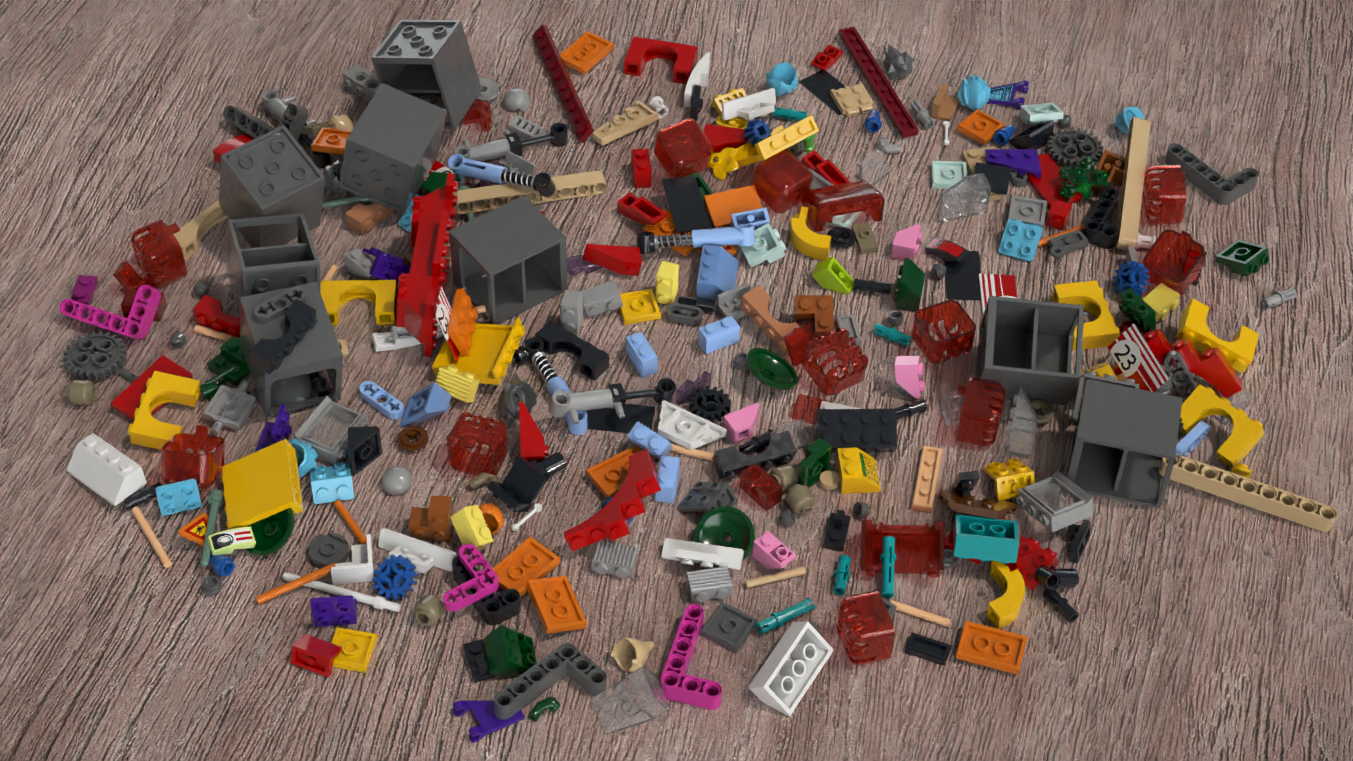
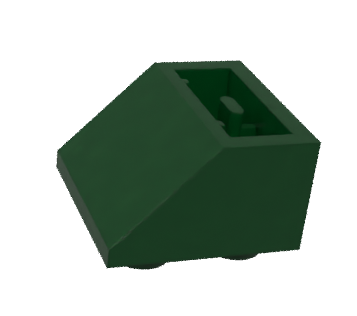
M905 257L904 265L900 264L898 275H901V277H897L896 288H899V290L895 291L894 301H897V309L919 312L925 273L912 260Z
M500 625L484 638L489 673L503 679L518 678L537 663L533 639L529 636Z

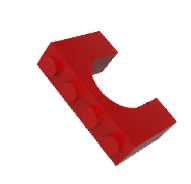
M634 36L624 60V74L641 76L643 68L648 61L656 58H665L675 63L673 82L687 84L698 60V46Z

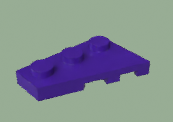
M985 149L986 164L1011 167V169L1019 170L1020 174L1028 172L1035 174L1034 177L1041 178L1042 172L1037 149Z

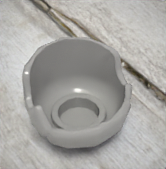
M521 88L507 91L503 99L505 107L513 112L516 109L526 111L531 104L527 92Z
M390 467L383 474L382 485L387 493L396 496L411 489L413 479L405 467Z

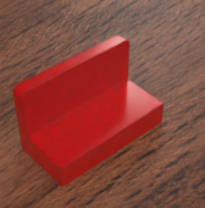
M304 634L292 645L290 663L329 677L333 671L334 659L341 653L342 647Z

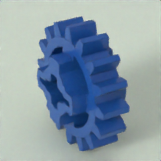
M1126 261V266L1120 264L1121 269L1115 270L1117 276L1112 277L1115 279L1112 286L1116 287L1114 293L1118 294L1117 297L1129 288L1140 298L1142 297L1141 292H1147L1145 286L1150 285L1147 282L1150 276L1146 275L1149 270L1144 268L1145 265L1136 261Z
M392 554L390 560L384 557L383 564L377 563L379 570L373 571L377 575V577L372 579L373 582L377 583L374 588L379 591L381 596H386L389 600H392L393 597L396 600H400V595L406 598L408 590L414 591L411 585L417 584L413 580L414 577L418 576V573L413 571L416 569V566L411 564V560L402 555L396 557ZM400 565H403L406 570L404 571ZM384 584L389 585L391 590H388Z

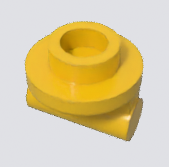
M1240 463L1231 468L1232 473L1249 479L1252 471L1248 470L1249 466Z

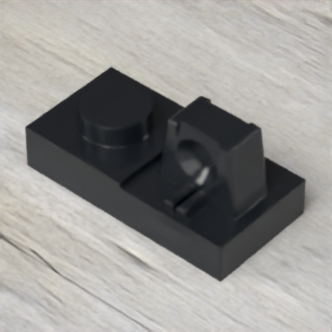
M979 471L959 472L951 486L952 491L959 492L960 497L964 494L971 495L970 491L974 489V486L980 479Z
M837 510V514L831 513L823 548L844 551L851 516L845 515V511Z
M1083 520L1081 525L1072 524L1067 531V537L1073 539V541L1069 542L1067 552L1070 553V562L1079 563L1091 536V521Z
M484 639L463 644V650L474 682L494 678L495 675L489 673Z

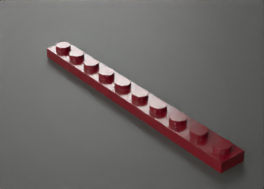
M542 24L532 37L578 141L584 143L594 132V129L547 26Z
M856 28L839 29L840 38L901 137L906 138L918 135L919 129Z

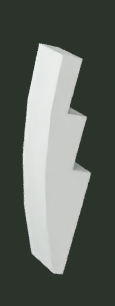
M709 52L697 63L688 79L684 93V107L691 108L695 85L707 87L710 69Z
M439 323L435 324L436 326H438L437 337L434 338L437 339L444 335L439 326ZM392 326L391 332L372 333L375 352L421 344L404 327Z

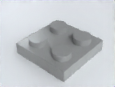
M1012 195L1008 219L1020 220L1025 224H1035L1043 228L1047 201Z

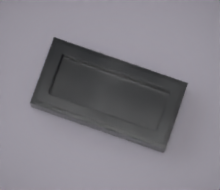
M912 632L906 645L905 653L945 666L952 645Z

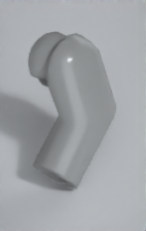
M878 138L877 147L886 153H901V144L889 145L886 138Z

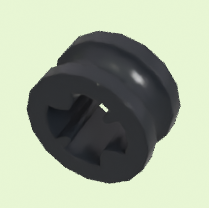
M520 346L518 350H515L513 357L519 365L524 364V361L528 362L530 360L525 347Z

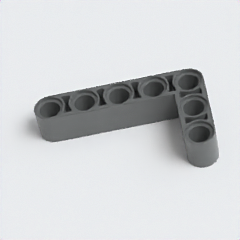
M230 105L225 107L223 111V116L228 122L255 139L275 129L242 108ZM288 105L278 127L285 125L297 141L308 118V110L302 106Z
M1172 143L1167 149L1165 163L1221 205L1230 204L1255 189L1259 172L1254 168H1245L1225 179L1180 144Z
M569 643L562 644L494 696V715L501 720L511 718L566 675L589 695L601 697L606 692L607 674L577 647Z

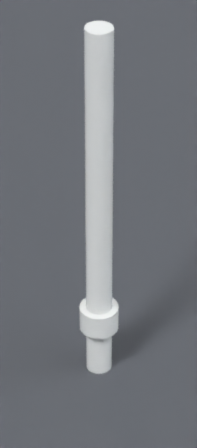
M285 572L283 580L291 582L301 576ZM316 580L302 585L338 596L352 595L357 601L373 605L374 608L380 610L388 609L399 612L401 604L387 601L386 598L381 596L373 597Z

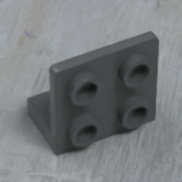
M699 481L693 486L689 494L683 498L678 508L680 511H703L705 515L717 507H733L738 499L728 482Z

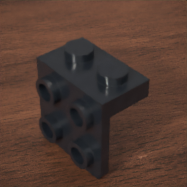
M519 457L504 481H491L488 489L493 492L495 498L504 501L507 504L506 507L511 511L528 512L546 483L547 478L528 461Z

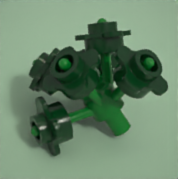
M1083 158V161L1078 162L1080 166H1074L1072 169V165L1060 168L1057 179H1062L1064 182L1062 187L1059 188V194L1065 202H1069V198H1073L1076 191L1083 193L1084 199L1091 198L1089 190L1091 189L1090 186L1094 184L1098 187L1102 185L1107 187L1109 185L1107 173L1095 169L1097 162H1093L1092 158ZM1090 170H1094V174L1092 175L1093 181L1089 182L1088 178ZM1066 180H1071L1075 185H1077V188H1074L1072 184H1068Z

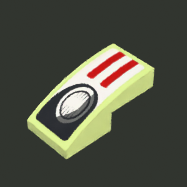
M251 526L221 531L207 538L212 555L232 554L234 549L254 548L256 544Z

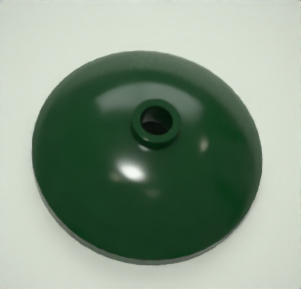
M753 348L746 355L749 370L763 385L777 390H789L797 384L798 376L796 371L780 355L764 348Z
M722 506L710 510L700 519L695 530L694 540L697 543L744 550V560L754 546L755 529L750 518L744 512L734 507ZM726 537H731V541L725 543Z
M291 508L285 509L246 526H251L256 544L254 548L245 549L258 556L271 555L280 550L287 543L293 532L295 523L293 510Z

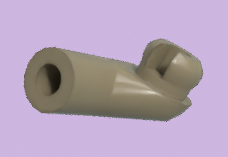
M481 473L470 480L469 483L475 490L483 484L489 486L491 481L499 482V479L496 475Z

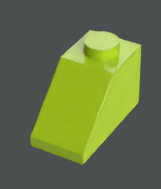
M833 256L817 263L812 273L815 280L823 288L848 295L854 286V279Z

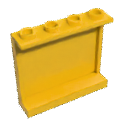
M808 116L785 129L782 125L773 129L771 136L754 144L755 147L753 148L751 142L736 148L738 154L734 159L739 167L759 162L819 132L813 116Z
M517 317L514 325L475 323V333H473L472 347H470L469 355L461 356L460 354L457 363L445 339L432 365L436 379L440 367L453 365L458 367L460 372L464 373L466 371L475 374V378L480 379V384L500 385L503 377L506 375L509 364L512 362L515 350L518 349L519 342L525 334V328L520 317Z
M286 439L222 466L223 475L221 480L224 484L223 496L226 503L224 510L227 515V530L246 527L288 508H291L296 514L304 511L296 450Z

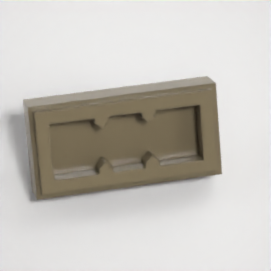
M328 121L304 126L301 134L317 136L322 127H329Z
M870 223L853 224L851 230L856 235V243L860 254L877 252L878 244Z

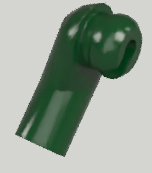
M548 697L538 701L528 716L531 720L537 721L548 708L551 712L557 711L560 703L556 701L555 697Z

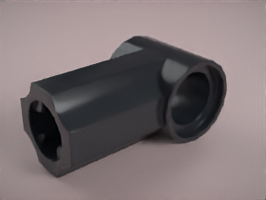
M556 452L540 462L537 460L530 462L532 466L546 476L547 481L551 475L566 467V461L560 452Z
M1041 566L1035 572V580L1048 590L1074 588L1079 583L1078 571L1076 569H1050L1047 566Z

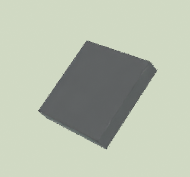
M722 602L701 629L700 635L737 653L756 628L755 623L758 620Z

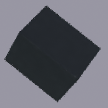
M1049 121L1032 126L1011 138L1009 143L1017 149L1038 150L1047 145L1049 136L1053 135L1055 123L1054 121Z
M976 162L971 190L1007 195L1011 167Z
M377 426L348 427L347 452L352 476L358 474L383 454L380 430Z

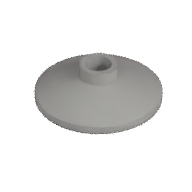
M479 78L482 91L475 101H488L495 98L499 93L497 82L489 78Z

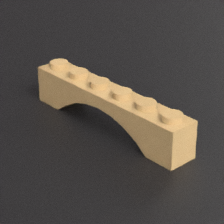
M219 200L167 238L169 249L172 253L183 260L188 259L199 250L200 242L207 231L220 221L229 218L219 205Z

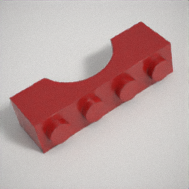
M204 295L193 309L195 322L240 338V317H230L224 314L221 300Z

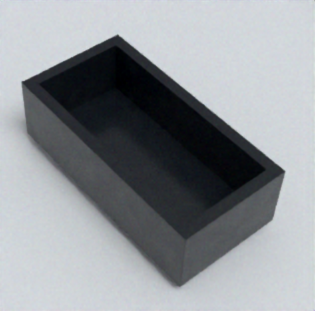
M817 409L816 440L821 438L827 441L832 446L831 453H837L838 448L857 447L865 453L895 452L897 449L896 409Z

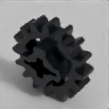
M707 386L706 390H703L700 387L699 393L694 391L693 396H690L689 410H691V413L710 420L712 423H714L715 419L720 422L721 417L724 418L727 413H730L731 399H729V394H724L723 389L717 391V387L710 389Z

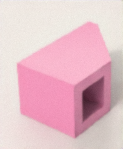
M920 224L896 232L891 258L905 260V257L913 261L914 255H918L920 247L918 243H921L923 233L920 232Z
M897 356L895 361L896 383L913 397L920 399L921 393L925 392V380L921 378V375L924 374V363H920V356Z
M758 402L724 416L723 428L727 429V435L734 444L752 438L759 419L760 405Z
M769 531L754 541L752 557L766 569H782L797 558L794 552Z

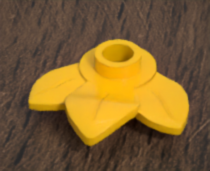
M725 148L720 153L710 155L708 165L713 169V174L717 179L725 180L727 172L739 169V165L734 159L738 154L737 149Z

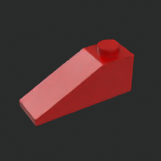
M586 244L582 256L583 260L621 275L638 276L642 265L639 247Z
M519 402L521 458H524L529 463L533 460L540 462L545 459V456H549L548 444L544 445V437L525 404Z

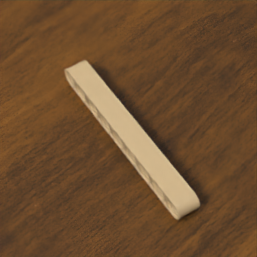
M1132 117L1129 125L1117 222L1118 233L1115 241V248L1127 251L1128 246H1134L1135 248L1137 244L1151 125L1150 120Z
M591 171L551 177L556 190L548 197L541 196L538 191H534L532 188L529 189L528 187L517 186L516 184L512 185L511 183L458 190L457 193L454 192V195H458L457 206L454 207L457 208L458 214L494 210L523 195L532 204L602 194L606 192L608 185L601 171Z
M1182 455L1181 458H1174L1170 480L1322 532L1330 531L1338 516L1336 509L1329 505ZM1162 457L1158 471L1164 477L1169 459Z

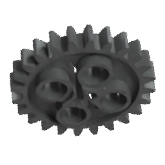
M1071 127L1070 130L1064 128V131L1058 129L1057 133L1053 132V135L1049 136L1046 152L1052 157L1053 161H1057V165H1072V169L1074 166H1080L1078 162L1083 161V158L1090 157L1093 159V162H1099L1103 154V146L1101 141H1097V136L1092 137L1093 133L1087 134V130L1081 132L1080 128L1076 131Z
M92 331L91 335L84 333L85 337L77 336L78 341L71 340L72 345H67V350L63 352L65 369L68 370L69 375L73 374L74 378L79 377L80 380L87 378V380L91 381L92 378H95V381L98 382L99 377L106 380V375L113 377L112 372H119V367H124L123 362L127 361L125 343H122L121 338L117 339L116 334L111 336L110 332H107L105 335H103L102 331L98 334Z

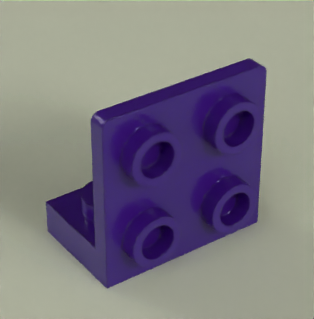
M373 247L370 250L363 249V252L376 257L370 270V275L383 280H396L398 285L399 275H402V273L408 274L410 266L404 264L405 260Z
M281 404L275 423L266 422L255 452L284 439L287 440V437L291 436L292 426L289 425L290 414L287 412L286 405Z
M352 595L310 599L315 627L357 624V600Z

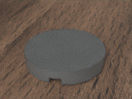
M328 533V535L324 536L323 534L318 535L311 540L308 546V557L311 563L318 568H323L332 563H344L349 556L347 540L336 533Z

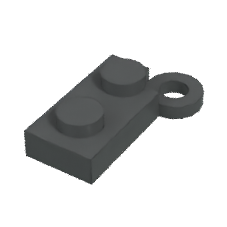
M1076 230L1048 239V246L1051 248V256L1059 259L1065 253L1088 246L1089 241L1080 230Z

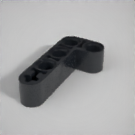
M1114 187L1104 189L1085 221L1083 234L1088 239V243L1104 249L1114 247L1118 233L1116 227L1107 224L1116 209L1119 191Z
M459 556L455 557L452 561L453 578L458 585H461L473 578L460 562ZM468 589L465 593L473 595L477 591L475 589ZM507 589L497 595L493 592L472 603L484 621L489 625H498L516 616L521 611L520 593L515 589Z

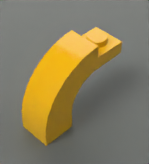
M801 206L800 213H796V218L791 217L790 238L792 244L799 252L810 258L822 261L828 259L831 236L812 232L806 226L808 207Z
M992 561L990 574L1002 588L1004 595L988 603L986 616L995 628L1001 629L1012 623L1019 615L1025 594V583L1018 569L1010 572L1006 564L1000 561Z

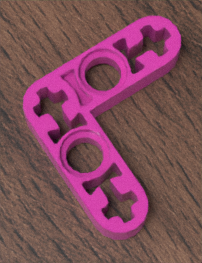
M465 544L460 547L459 560L473 579L447 591L443 595V606L447 611H458L495 592L499 587L497 574L479 550L472 544ZM477 565L484 567L482 571H475L473 568ZM468 589H475L477 591L473 595L465 593Z

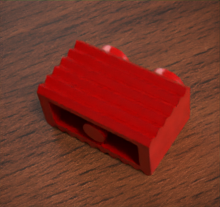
M647 148L631 150V166L634 188H650L652 172L649 150Z

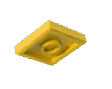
M652 289L621 294L623 307H619L624 325L661 319V313Z
M336 627L331 643L342 647V651L334 659L333 667L366 673L378 639L377 634Z

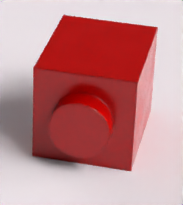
M1055 199L1048 213L1046 225L1064 230L1070 218L1072 204Z

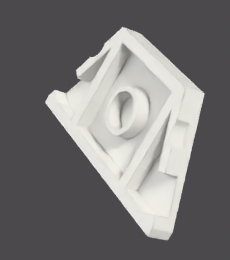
M665 400L662 401L658 425V434L692 450L727 435V429Z

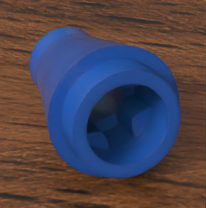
M872 110L865 121V128L869 132L875 133L881 129L882 123L879 112Z
M1008 125L996 130L993 137L995 143L1006 145L1015 133L1014 126Z
M210 553L209 564L219 576H229L234 571L235 564L232 558L224 555H212Z

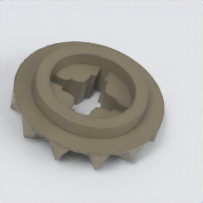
M1042 400L1028 401L1022 410L1024 419L1029 420L1030 424L1035 422L1037 425L1040 423L1046 425L1048 421L1052 420L1054 415L1053 408Z

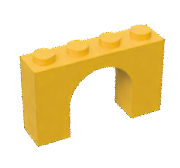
M330 280L321 282L320 293L332 326L339 325L342 306L350 300L360 298L370 300L375 304L376 325H395L396 280Z
M1097 280L1054 285L1051 297L1053 302L1083 305V310L1091 312L1097 318L1095 321L1087 322L1083 325L1082 350L1108 347L1120 336L1119 328L1114 323V316L1110 314L1108 301L1104 299L1103 289L1099 287ZM1077 326L1073 333L1072 351L1076 350Z
M1193 298L1183 310L1176 338L1182 340L1189 338L1195 348L1202 352L1218 346L1232 368L1243 373L1253 360L1259 334L1242 325L1233 336L1232 342L1219 339L1209 330L1206 324L1209 307Z
M154 371L152 378H148L146 393L141 395L140 408L135 410V420L128 427V435H130L132 444L178 453L183 440L182 426L158 421L151 413L156 407L164 403H178L195 407L201 393L200 381Z
M1199 384L1182 404L1180 418L1182 419L1183 430L1181 433L1187 435L1202 419L1211 415H1220L1229 419L1234 425L1230 437L1217 450L1218 459L1232 468V466L1240 463L1264 436L1263 425L1256 419L1251 420L1242 409L1232 407L1226 398H1219L1210 387H1204Z

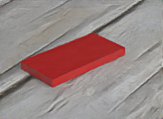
M1048 153L1038 155L1042 172L1041 178L1034 177L1035 174L1026 173L1028 175L1027 181L1041 199L1047 201V206L1051 209L1055 199L1065 202L1059 194V188L1062 187L1064 181L1057 179L1060 168ZM1076 191L1075 196L1069 198V202L1066 203L1073 204L1079 202L1082 196Z
M162 355L111 402V407L134 421L135 410L140 408L141 395L146 393L148 378H152L154 371L190 379L193 378V374ZM166 403L161 404V405H159L158 407H156V408L152 411L151 415L153 416V415H154L160 408H162Z

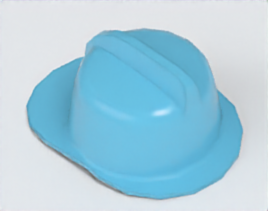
M1126 107L1116 115V123L1113 127H1118L1122 134H1128L1132 117L1145 119L1139 108Z

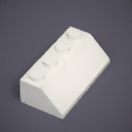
M94 433L76 445L66 469L69 474L114 506L147 484L139 464Z
M808 621L792 622L748 688L761 702L790 716L834 649Z

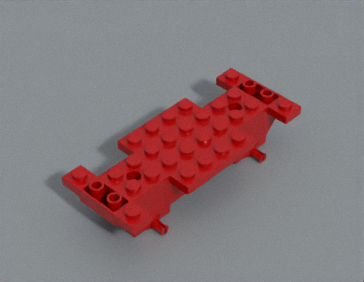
M448 173L446 186L425 196L413 197L411 247L414 248L410 274L402 273L398 278L399 283L397 287L399 291L396 327H404L420 343H424L425 357H432L433 350L437 349V339L434 337H437L438 326L435 324L438 321L434 315V310L440 288L442 287L444 293H446V285L443 284L448 281V272H445V270L450 268V259H447V257H450L451 252L450 246H448L450 244L449 231L456 228V221L453 219H456L457 208L454 206H457L458 195H454V192L457 193L458 182L455 181V174Z

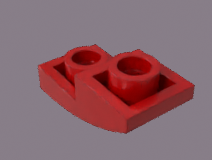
M828 44L823 52H818L811 65L826 71L840 59L843 51Z

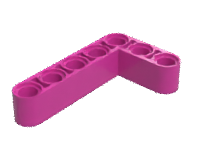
M149 285L139 287L128 318L71 299H65L61 302L60 312L63 315L137 340H143L147 337L161 299V292Z
M690 604L684 611L661 676V694L670 700L714 710L721 705V685L715 681L687 675L703 627L704 618L703 607L698 604Z

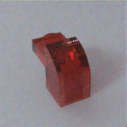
M476 99L462 119L465 126L478 122L484 132L491 131L490 124L492 123L489 103Z
M127 261L122 262L113 274L122 285L120 290L130 298L135 299L136 293L142 285H149L157 289L160 286L149 272L138 275Z

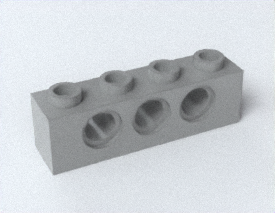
M359 64L354 65L343 73L344 86L359 97L370 102L380 86L377 75Z

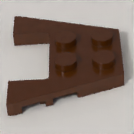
M941 489L938 497L944 499L943 502L949 503L948 506L955 512L994 519L1005 516V513L1015 512L1017 509V503L999 500V503H995V500L983 498L981 501L976 500L972 495L964 494L962 497L957 496L958 492Z

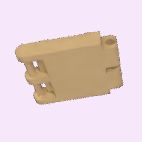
M862 82L851 87L844 86V88L838 90H830V95L842 115L846 114L847 117L859 115V111L861 114H865L874 108V102Z

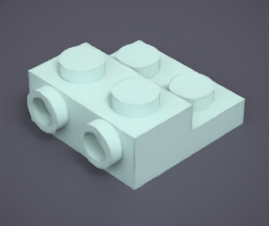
M1054 103L1020 106V119L1027 125L1049 121L1056 122L1058 119H1063L1064 112Z
M769 223L754 230L755 244L740 246L751 268L765 260H768L770 264L786 256L784 253L786 247L782 240L778 241L780 235L777 229H772Z

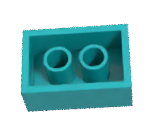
M956 515L953 531L954 557L1016 563L1019 547L1018 521Z

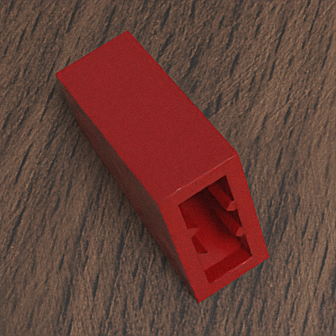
M705 124L700 143L699 159L705 160L713 153H720L725 148L736 149L746 144L748 138L744 137L746 132L740 128Z

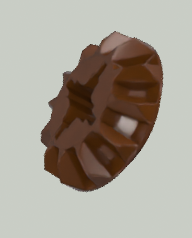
M418 426L406 427L397 436L398 446H401L403 451L409 450L411 453L412 450H417L419 452L420 448H426V444L429 442L428 433L425 429Z

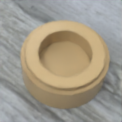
M827 470L821 473L819 484L826 490H834L839 486L840 477L836 472Z

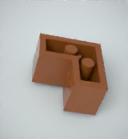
M1105 150L1096 169L1107 173L1109 184L1113 182L1122 186L1125 158ZM1095 184L1090 186L1092 189L1101 193L1104 191L1105 188H1107L1104 185L1100 187L1096 186Z
M833 295L795 296L793 301L794 320L813 319V337H832L834 333Z
M431 495L429 508L412 507L409 521L410 537L418 540L451 541L453 522L451 520V516H453L452 498Z

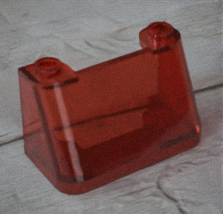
M867 181L811 189L806 191L802 197L803 207H808V219L814 232L823 231V225L826 222L832 223L833 216L864 211L865 216L869 217L871 215L874 222L882 221L884 197L879 190Z
M862 520L860 569L865 572V575L877 576L878 573H882L880 555L882 554V538L885 536L895 538L897 560L894 563V573L927 574L928 577L932 578L940 577V574L944 573L946 549L945 522L934 521V525L931 527L929 523H925V526L884 525L883 522H879L878 526V524H872V520Z

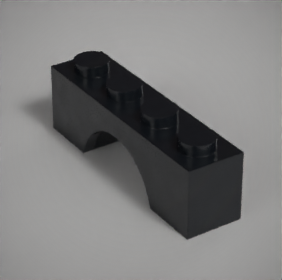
M296 299L285 311V324L289 328L287 333L276 339L261 338L250 351V364L268 374H271L274 369H278L286 355L289 356L293 352L294 346L298 342H302L306 332L309 329H313L316 325V309Z
M549 321L536 333V337L543 340L546 353L552 355L558 352H569L576 355L580 359V372L594 381L609 368V354L552 321Z
M788 430L771 435L767 442V449L761 454L746 455L738 451L734 446L715 451L712 459L719 478L729 480L741 473L751 474L759 468L769 469L780 462L782 464L789 463L793 460L797 451Z

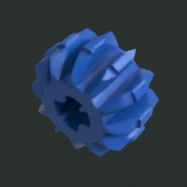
M758 118L747 123V126L744 128L746 132L744 137L748 138L747 143H752V148L755 147L754 144L771 136L773 129H769L770 123L765 124V119L759 120Z

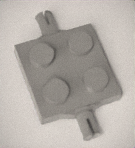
M242 380L238 388H229L221 385L203 412V418L215 422L210 429L213 434L214 432L218 434L222 426L239 431L257 403L256 397L245 392L249 386L247 381Z

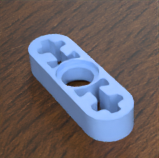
M365 381L360 384L359 391L362 399L390 419L397 420L403 417L404 405L401 401L372 381ZM379 398L387 399L383 403L377 402Z
M1200 421L1176 445L1175 453L1186 457L1207 436L1211 426Z

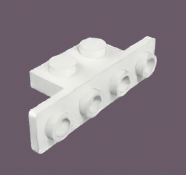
M770 88L722 103V119L728 120L741 117L745 118L746 121H752L755 117L767 116L768 113L775 111V89Z
M386 528L380 530L378 546L391 551L388 553V560H390L392 554L396 557L402 555L411 560V564L416 566V569L413 570L416 573L425 574L432 566L452 571V561L456 557V552Z
M665 538L661 557L663 559L681 561V564L693 566V563L701 564V567L704 568L728 566L729 569L740 570L744 550Z

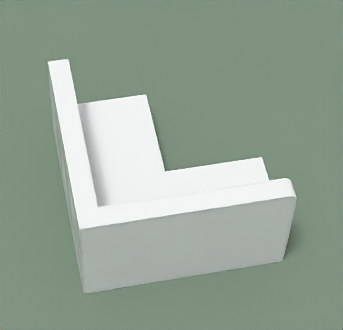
M371 534L366 535L367 544L351 546L352 562L336 563V567H331L333 585L370 582L375 578L373 573L374 562Z

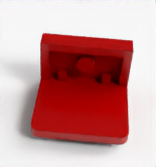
M1021 535L1016 563L1004 564L1009 567L1010 572L1018 569L1023 577L1025 587L1035 590L1039 584L1035 580L1036 570L1041 566L1049 568L1052 566L1056 569L1060 561L1056 558L1057 553L1049 548L1044 550L1034 538L1029 537L1027 539Z

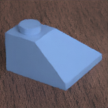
M435 382L410 396L400 426L405 427L435 417L440 413H445L450 407L449 402L452 395Z

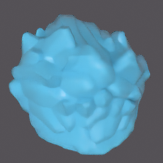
M779 63L766 73V85L769 89H775L776 97L786 93L789 95L792 90H796L798 87L797 71L790 63Z
M972 75L968 77V80L965 78L962 80L957 98L961 105L967 106L973 111L980 110L988 102L991 88L978 75Z
M294 438L289 443L296 450L299 478H301L317 465L315 459L318 458V454L311 447V443L298 441L297 438Z

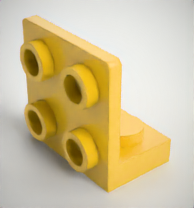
M1009 459L1004 463L992 462L988 466H983V471L994 480L995 499L998 501L1016 498L1018 487L1022 489L1035 483L1034 471L1019 459Z

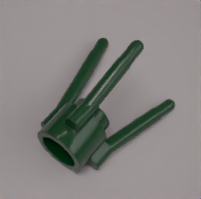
M236 366L230 367L200 385L205 399L210 398L212 400L218 391L217 386L228 381L226 378L217 380L235 370Z

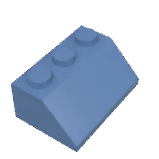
M703 245L696 298L698 296L700 299L717 301V295L735 289L738 260L723 247Z

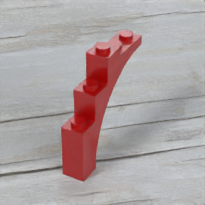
M1160 329L1151 330L1143 336L1160 365L1165 366V356L1168 352L1178 351L1182 355L1189 371L1209 382L1224 398H1228L1242 390V381L1218 346L1213 349L1209 348L1200 355L1189 338L1179 339L1171 346ZM1170 358V362L1173 361L1175 367H1177V360ZM1115 361L1113 370L1119 375L1123 372Z
M648 449L629 456L627 477L620 490L604 508L581 524L564 531V537L572 552L608 537L613 541L630 534L627 519L645 513L643 498L661 491L655 464Z

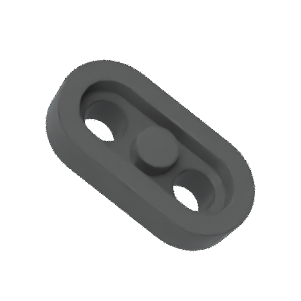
M671 303L666 307V317L671 321L696 325L702 321L703 311L696 306Z

